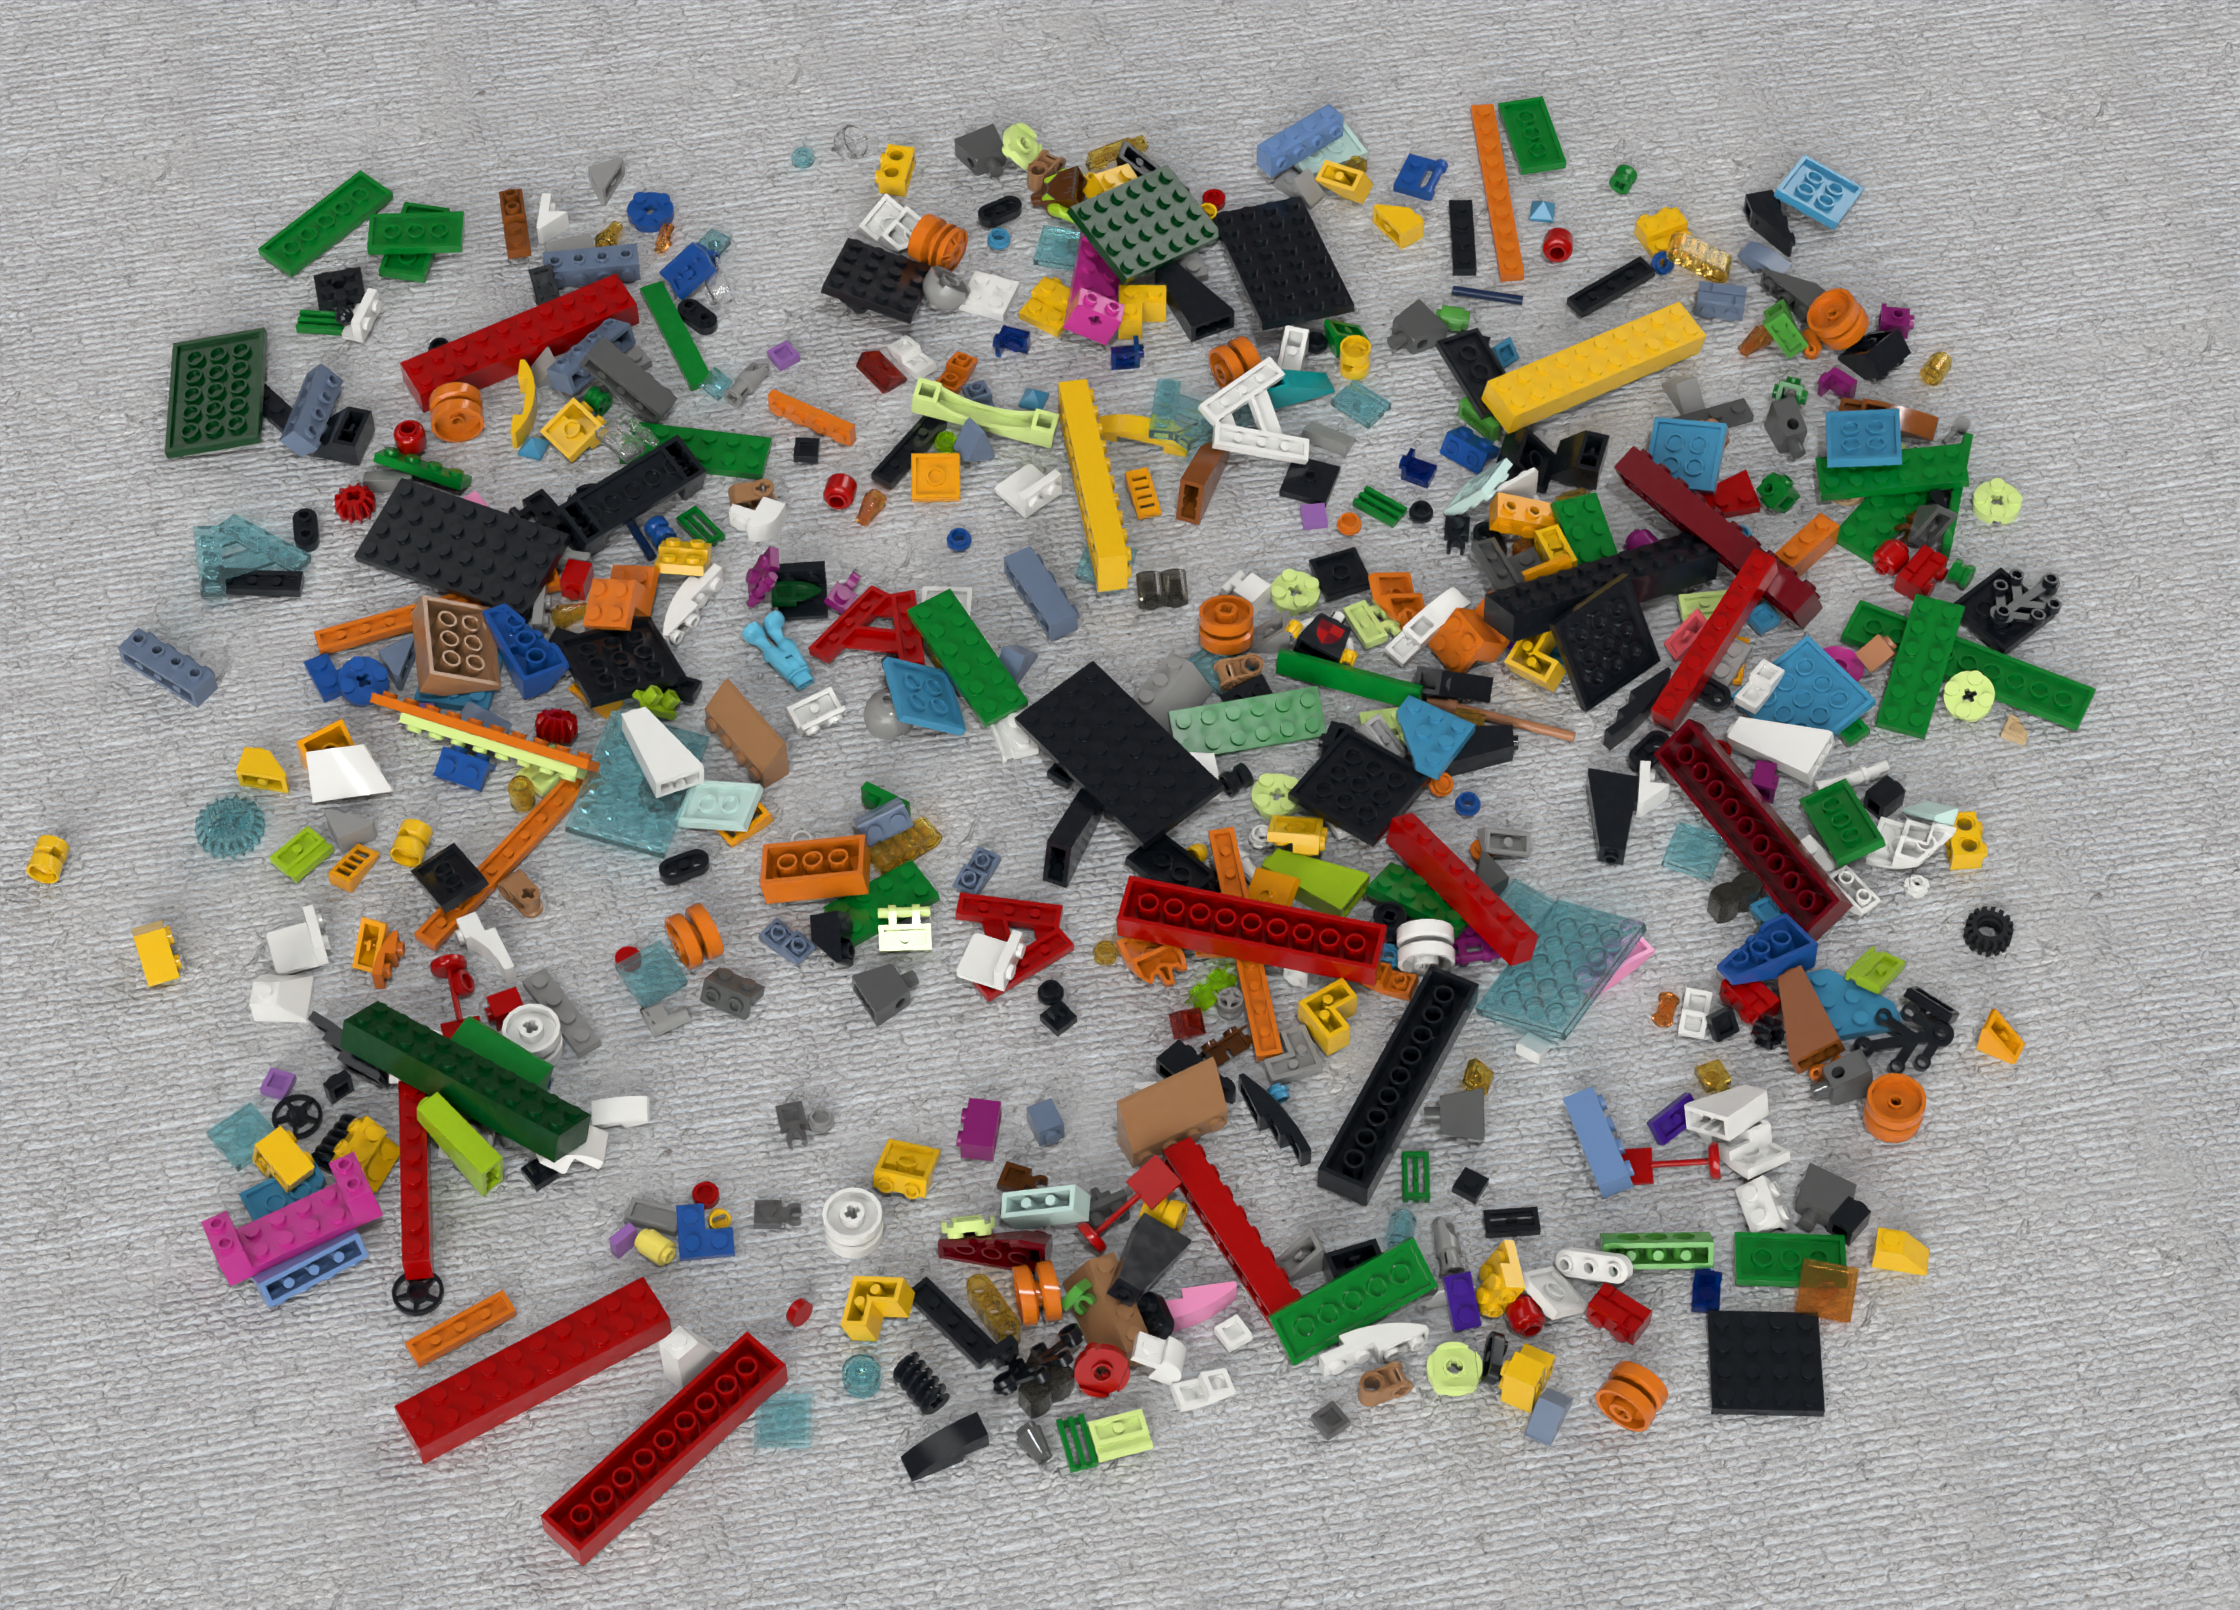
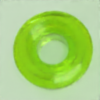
M950 431L939 433L935 439L936 450L940 453L955 452L956 450L953 449L957 437Z

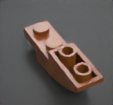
M522 188L499 191L508 259L532 256Z
M1841 398L1838 411L1899 409L1901 436L1932 442L1934 440L1939 418L1936 416L1863 398L1862 401Z

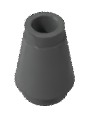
M1035 1421L1024 1424L1015 1432L1018 1437L1017 1442L1038 1465L1052 1458L1053 1455L1050 1452L1040 1425H1036Z

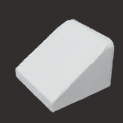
M1528 1032L1516 1044L1515 1053L1539 1065L1552 1044Z

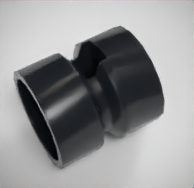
M1382 902L1374 909L1372 922L1387 925L1386 944L1390 943L1397 946L1396 930L1400 925L1406 923V910L1396 902Z

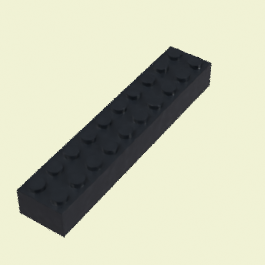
M1689 532L1680 533L1671 538L1660 539L1658 542L1641 545L1628 551H1621L1609 557H1601L1596 561L1582 563L1573 568L1559 570L1547 576H1539L1537 579L1520 582L1514 586L1497 589L1494 592L1485 594L1483 621L1514 643L1551 631L1549 627L1550 622L1622 573L1629 574L1639 603L1715 580L1718 552L1697 539L1693 534Z
M1430 964L1320 1164L1317 1186L1367 1207L1477 1003L1478 983Z

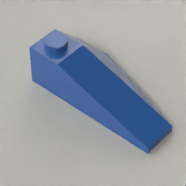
M506 603L482 611V615L510 676L524 700L548 692L569 669L570 665L559 646L554 642L550 643L543 637V633L538 629L534 630L525 622V619Z
M1784 913L1764 922L1754 936L1750 935L1743 946L1739 949H1734L1717 965V970L1732 985L1777 979L1778 976L1784 974L1790 968H1796L1801 965L1803 970L1806 971L1815 967L1818 943L1787 913Z

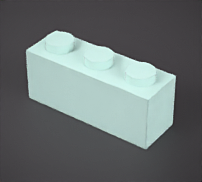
M1076 1184L1003 1192L1001 1219L1015 1229L1089 1221L1091 1195Z

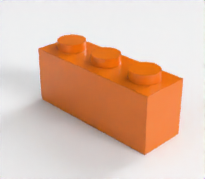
M1820 512L1775 552L1780 559L1778 562L1784 567L1787 564L1790 565L1798 573L1797 577L1799 578L1836 545L1840 525Z

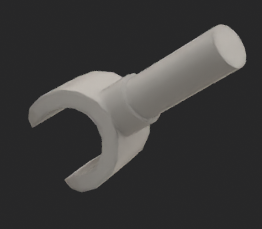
M1957 417L1953 428L1942 440V443L1946 445L1958 431L1967 433L1970 420Z

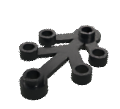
M2019 569L2010 570L2007 580L2011 586L2012 602L2006 605L2005 594L2008 589L2007 582L2000 579L1995 580L1991 588L1995 597V606L1989 612L1991 623L1999 628H2005L2013 621L2040 626L2045 620V612L2051 615L2058 614L2062 606L2060 600L2050 598L2047 600V603L2033 601L2042 594L2048 596L2055 595L2060 585L2058 576L2054 573H2046L2041 577L2038 585L2022 595L2021 583L2024 573ZM2020 609L2030 610L2031 614L2021 613L2017 611Z
M1913 1004L1904 1005L1900 1011V1016L1904 1021H1912L1925 1031L1914 1032L1894 1019L1890 1010L1886 1008L1879 1009L1874 1017L1875 1022L1880 1026H1886L1899 1036L1871 1040L1868 1037H1859L1853 1043L1851 1051L1860 1049V1043H1865L1868 1045V1050L1862 1051L1868 1059L1874 1051L1903 1046L1898 1056L1888 1064L1887 1069L1889 1073L1902 1074L1905 1070V1063L1917 1044L1929 1042L1924 1052L1919 1054L1913 1061L1914 1068L1919 1072H1924L1930 1067L1931 1058L1938 1047H1946L1953 1041L1954 1030L1950 1024L1944 1021L1931 1022L1920 1015ZM1910 1009L1913 1012V1016H1907L1905 1010ZM1879 1014H1885L1888 1020H1881ZM1937 1030H1943L1945 1037H1940L1937 1034ZM1919 1059H1923L1926 1062L1925 1067L1918 1064ZM1892 1064H1898L1901 1070L1895 1071L1892 1068Z
M1072 1323L1062 1328L1058 1333L1061 1340L1049 1349L1044 1342L1034 1345L1030 1349L1031 1353L1026 1363L1023 1358H1018L1008 1365V1371L999 1374L993 1379L995 1393L1003 1394L1004 1396L1010 1395L1017 1390V1385L1033 1379L1036 1380L1037 1384L1044 1383L1052 1377L1047 1366L1057 1363L1059 1368H1063L1071 1364L1074 1359L1069 1350L1056 1353L1066 1346L1068 1348L1076 1347L1083 1341V1332L1079 1325Z

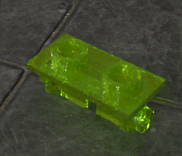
M1228 964L1222 970L1219 966L1206 976L1209 979L1206 984L1202 985L1199 982L1188 991L1191 996L1184 1003L1187 1004L1192 1000L1194 1003L1193 1008L1197 1013L1206 1012L1208 1008L1217 1002V997L1213 993L1214 990L1218 994L1226 987H1235L1237 978L1232 973L1228 974L1226 972L1230 965Z

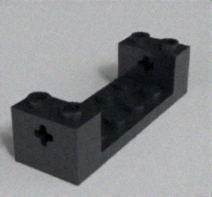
M677 434L558 506L555 525L559 526L561 532L570 535L572 539L570 544L575 551L589 552L593 556L604 549L606 536L676 493L679 494L682 500H685L703 489L707 471Z

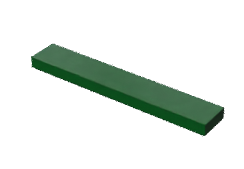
M659 281L641 287L640 293L690 391L712 385L713 378L663 282Z
M1971 433L1963 434L1961 442L1963 443L1967 465L1973 434ZM1963 487L1952 488L1948 509L1957 513V515ZM1957 518L1943 533L1940 553L1946 556L1948 560Z
M1284 648L1278 651L1276 674L1399 707L1409 695L1422 700V685Z

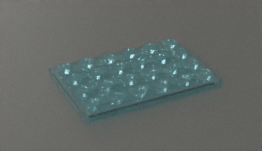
M612 710L592 758V761L600 763L598 773L587 771L566 823L565 832L665 859L691 787L656 798L622 731L621 714L623 713ZM663 724L702 762L709 744V736Z
M1557 899L1534 930L1538 935L1532 959L1514 966L1507 965L1475 1007L1478 1016L1566 1040L1647 931L1645 923Z

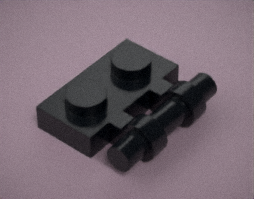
M542 488L522 500L523 509L518 510L516 507H512L508 511L509 514L526 520L533 517L536 520L534 523L552 528L556 526L555 519L558 505Z

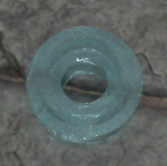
M800 147L793 152L791 162L796 168L805 169L813 165L814 155L810 149Z

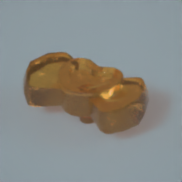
M665 223L659 230L655 242L656 247L654 248L656 253L662 254L668 246L672 245L673 242L670 241V238L675 228L672 224Z
M1663 992L1658 995L1660 1004L1658 1005L1657 1012L1652 1015L1651 1019L1656 1026L1667 1028L1673 1024L1674 1014L1680 1000L1677 995L1671 992Z

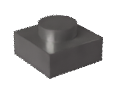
M1334 1401L1311 1415V1422L1327 1441L1350 1426L1349 1418Z

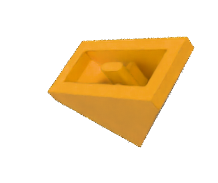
M361 917L352 968L372 973L376 956L382 944L390 935L388 923Z
M1991 1009L1981 1030L1976 1050L2010 1064H2016L2025 1046V1042L1997 1009Z

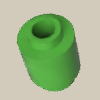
M1442 305V309H1437L1436 316L1447 326V330H1468L1470 311H1466L1462 307Z

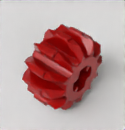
M358 482L355 486H351L348 483L346 489L339 488V494L335 495V512L337 515H340L342 521L349 520L353 524L354 521L358 520L362 523L363 518L371 519V513L375 512V495L373 491H370L368 485L362 487Z
M561 708L542 710L541 713L537 714V719L535 720L536 737L552 744L558 743L562 745L563 743H571L573 739H576V734L578 733L577 716L572 714L571 711H564Z

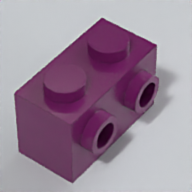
M969 1098L968 1107L963 1108L961 1114V1124H964L963 1131L959 1130L957 1134L956 1146L961 1147V1158L994 1161L1002 1118L1001 1101Z

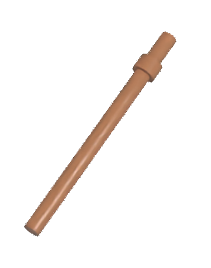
M1428 696L1426 702L1453 715L1458 713L1502 725H1513L1514 728L1574 742L1576 732L1459 704L1458 700L1450 698L1447 701Z

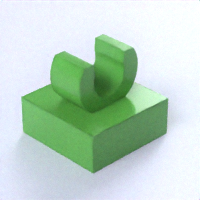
M1086 1278L1078 1282L1061 1300V1307L1068 1311L1074 1306L1078 1314L1084 1315L1088 1309L1083 1306L1082 1301H1087L1089 1305H1093L1097 1301L1093 1294L1087 1293L1093 1285Z

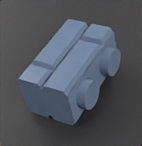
M1699 281L1695 315L1704 318H1721L1727 321H1742L1747 287Z
M900 797L853 819L860 835L865 834L869 847L876 845L877 841L882 842L914 826Z

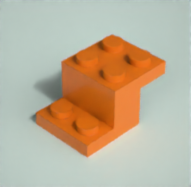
M613 565L610 579L593 578L583 626L587 629L630 631L633 616L650 617L660 569L655 566Z
M1485 597L1475 610L1456 607L1428 643L1429 647L1449 671L1467 673L1475 661L1494 663L1511 642L1483 621Z

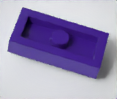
M1684 1092L1646 1122L1658 1145H1666L1687 1128L1684 1105L1694 1101L1691 1093Z
M1471 1271L1442 1276L1452 1331L1481 1326Z

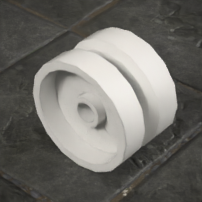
M1419 919L1406 922L1397 928L1396 943L1400 948L1397 952V965L1401 971L1424 976L1430 964L1445 971H1449L1455 966V949L1452 947L1454 944V928L1450 923L1436 919Z
M530 1003L517 1007L504 1019L501 1030L503 1036L553 1066L559 1061L563 1055L564 1041L558 1016L551 1008L542 1004Z
M851 1187L839 1190L829 1197L824 1204L822 1212L824 1236L829 1248L837 1255L851 1259L866 1257L876 1251L883 1241L884 1224L881 1204L874 1194L865 1189Z

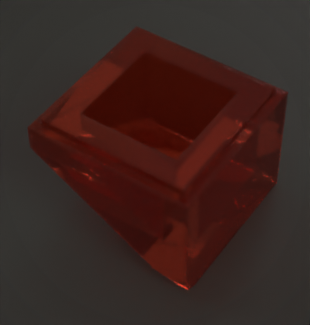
M1201 1007L1179 1010L1169 1014L1174 1039L1206 1033Z

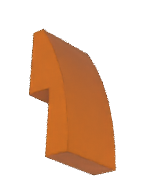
M956 351L946 362L944 373L935 382L942 383V386L959 394L962 390L961 386H964L972 375L978 359L966 353Z
M398 931L391 932L376 956L372 970L375 989H386L387 979L392 977V967H399L400 957L405 955V942L400 941Z
M1381 962L1376 985L1360 984L1381 994L1410 1001L1419 979L1417 974L1392 970L1390 963Z

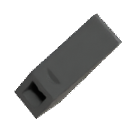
M1766 268L1762 270L1760 286L1763 290L1771 294L1778 301L1784 299L1790 311L1798 319L1808 324L1807 312L1809 307L1825 290L1814 282Z

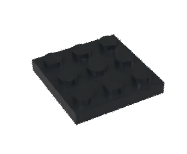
M2000 567L1956 600L1954 604L1965 606L1961 623L1997 652L2006 655L2055 618V615L2045 612V620L2040 626L2013 621L2005 628L1994 626L1990 621L1989 612L1995 606V597L1991 591L1995 580L2000 579L2007 582L2006 605L2012 602L2011 586L2007 580L2009 573ZM2021 584L2023 595L2024 593L2029 591V589L2026 588L2023 584ZM2039 597L2033 600L2037 602H2044ZM2020 609L2017 611L2021 613L2031 614L2030 610Z

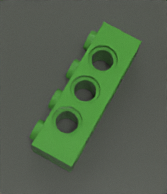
M1710 1232L1600 1233V1251L1627 1256L1632 1262L1633 1269L1714 1268V1241Z

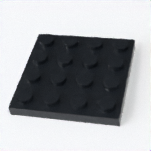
M847 238L823 283L821 293L911 324L925 297L922 285L930 266L926 263L910 260L903 255H896L885 251L883 248L865 244L858 239Z
M1622 573L1549 623L1579 706L1583 711L1588 712L1661 661L1629 574Z
M643 616L633 619L630 631L594 629L555 640V644L559 646L570 665L569 671L590 708L632 698L635 690L645 692L650 685L665 689L686 683L684 671L651 617Z
M1346 728L1288 793V800L1374 847L1389 829L1392 818L1400 816L1431 781V777L1416 771L1413 763Z
M1707 1310L1706 1326L1711 1414L1824 1417L1825 1404L1818 1313Z

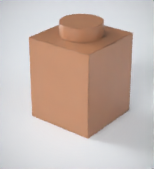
M1878 634L1855 654L1868 670L1875 674L1897 655V652L1894 650L1897 646L1888 635L1883 637Z

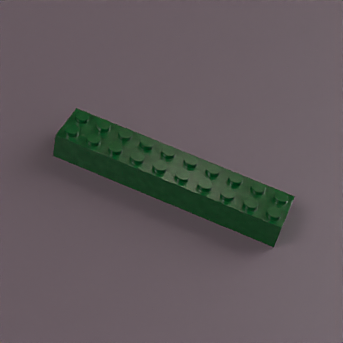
M376 1001L343 1022L340 1048L429 1096L438 1092L455 1110L553 1163L587 1142L591 1114L538 1087L535 1083L519 1077L514 1072L504 1069L492 1060L486 1059L471 1049L465 1048L450 1038L431 1030L428 1026L422 1025L407 1015L388 1007L385 1003Z

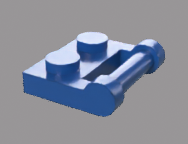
M1409 153L1393 185V191L1431 201L1435 195L1434 189L1441 175L1446 172L1448 163L1443 159L1435 161ZM1432 171L1433 173L1427 185L1423 188L1420 187L1427 172Z

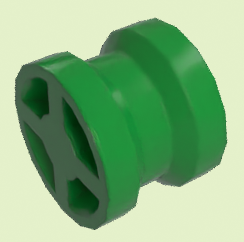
M1619 165L1609 180L1610 187L1619 194H1627L1631 190L1632 184L1637 180V172L1631 166Z
M592 386L586 392L583 400L594 409L596 414L602 416L610 409L613 396L608 392H601V389L597 386Z
M1957 558L1948 572L1947 581L1951 583L1957 582L1961 588L1966 589L1974 577L1976 567L1973 565L1967 566L1963 563V560Z

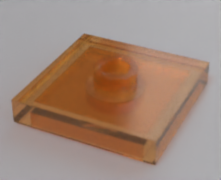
M1804 1258L1795 1313L1851 1323L1859 1268Z

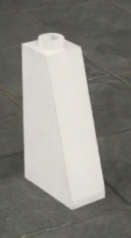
M646 707L632 709L621 714L622 731L656 798L704 783L703 764Z
M1740 716L1735 724L1732 723L1726 734L1731 749L1755 760L1771 761L1777 764V770L1810 785L1835 745L1833 732L1829 730Z

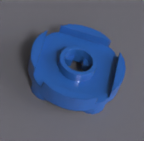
M657 192L635 193L633 200L630 201L627 207L628 221L630 224L635 225V229L641 232L654 233L661 231L662 226L666 224L669 226L674 219V207L670 196L666 193Z
M354 656L342 666L337 678V684L342 697L349 704L356 707L373 705L374 703L370 702L372 693L382 695L383 691L388 689V670L379 661L371 657ZM365 676L370 685H364L362 688L356 679Z

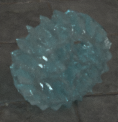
M236 794L233 799H229L225 795L223 800L215 798L214 804L207 803L206 809H200L199 817H196L194 830L197 841L203 847V850L206 853L210 852L213 857L220 854V857L224 860L228 855H231L233 859H235L236 854H241L245 857L246 850L254 852V845H260V837H264L266 824L263 813L257 807V804L254 801L250 802L247 797L240 800V797Z

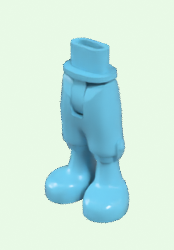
M776 610L769 613L764 619L763 628L758 622L748 624L742 631V637L747 643L756 645L763 650L764 660L767 663L769 662L789 684H794L798 690H802L814 682L815 679L810 674L811 669L797 648L796 642L786 638L783 634L782 628L785 623V617L780 611ZM765 633L777 644V647L768 641Z

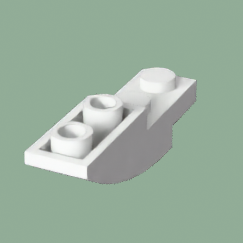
M715 563L699 579L690 575L673 597L663 625V638L670 650L682 641L684 635L690 629H694L700 621L699 608L704 607L707 600L722 588L724 584L722 568Z
M1451 587L1413 617L1402 628V632L1385 647L1384 652L1403 668L1431 641L1456 607L1467 609L1471 602L1457 589Z
M1810 834L1800 840L1853 904L1848 911L1862 916L1881 903V900L1847 865L1838 867L1834 859Z
M1384 1323L1349 1331L1339 1335L1337 1348L1319 1355V1370L1323 1377L1331 1374L1337 1375L1353 1364L1365 1363L1372 1356H1374L1378 1365L1386 1361L1392 1362L1398 1359L1401 1354L1408 1351H1417L1428 1343L1429 1329L1426 1325L1415 1323Z

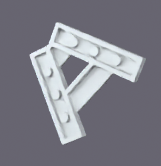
M1270 356L1202 402L1197 409L1213 426V449L1306 465L1309 456V439L1284 435L1282 433L1267 392L1268 388L1285 376V373ZM1248 403L1258 430L1236 426L1232 413Z

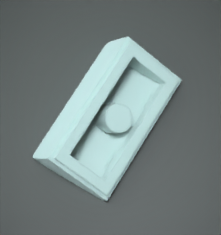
M1925 801L1905 807L1902 812L1920 820L1932 823L1935 821L1948 826H1954L1959 809L1953 806Z

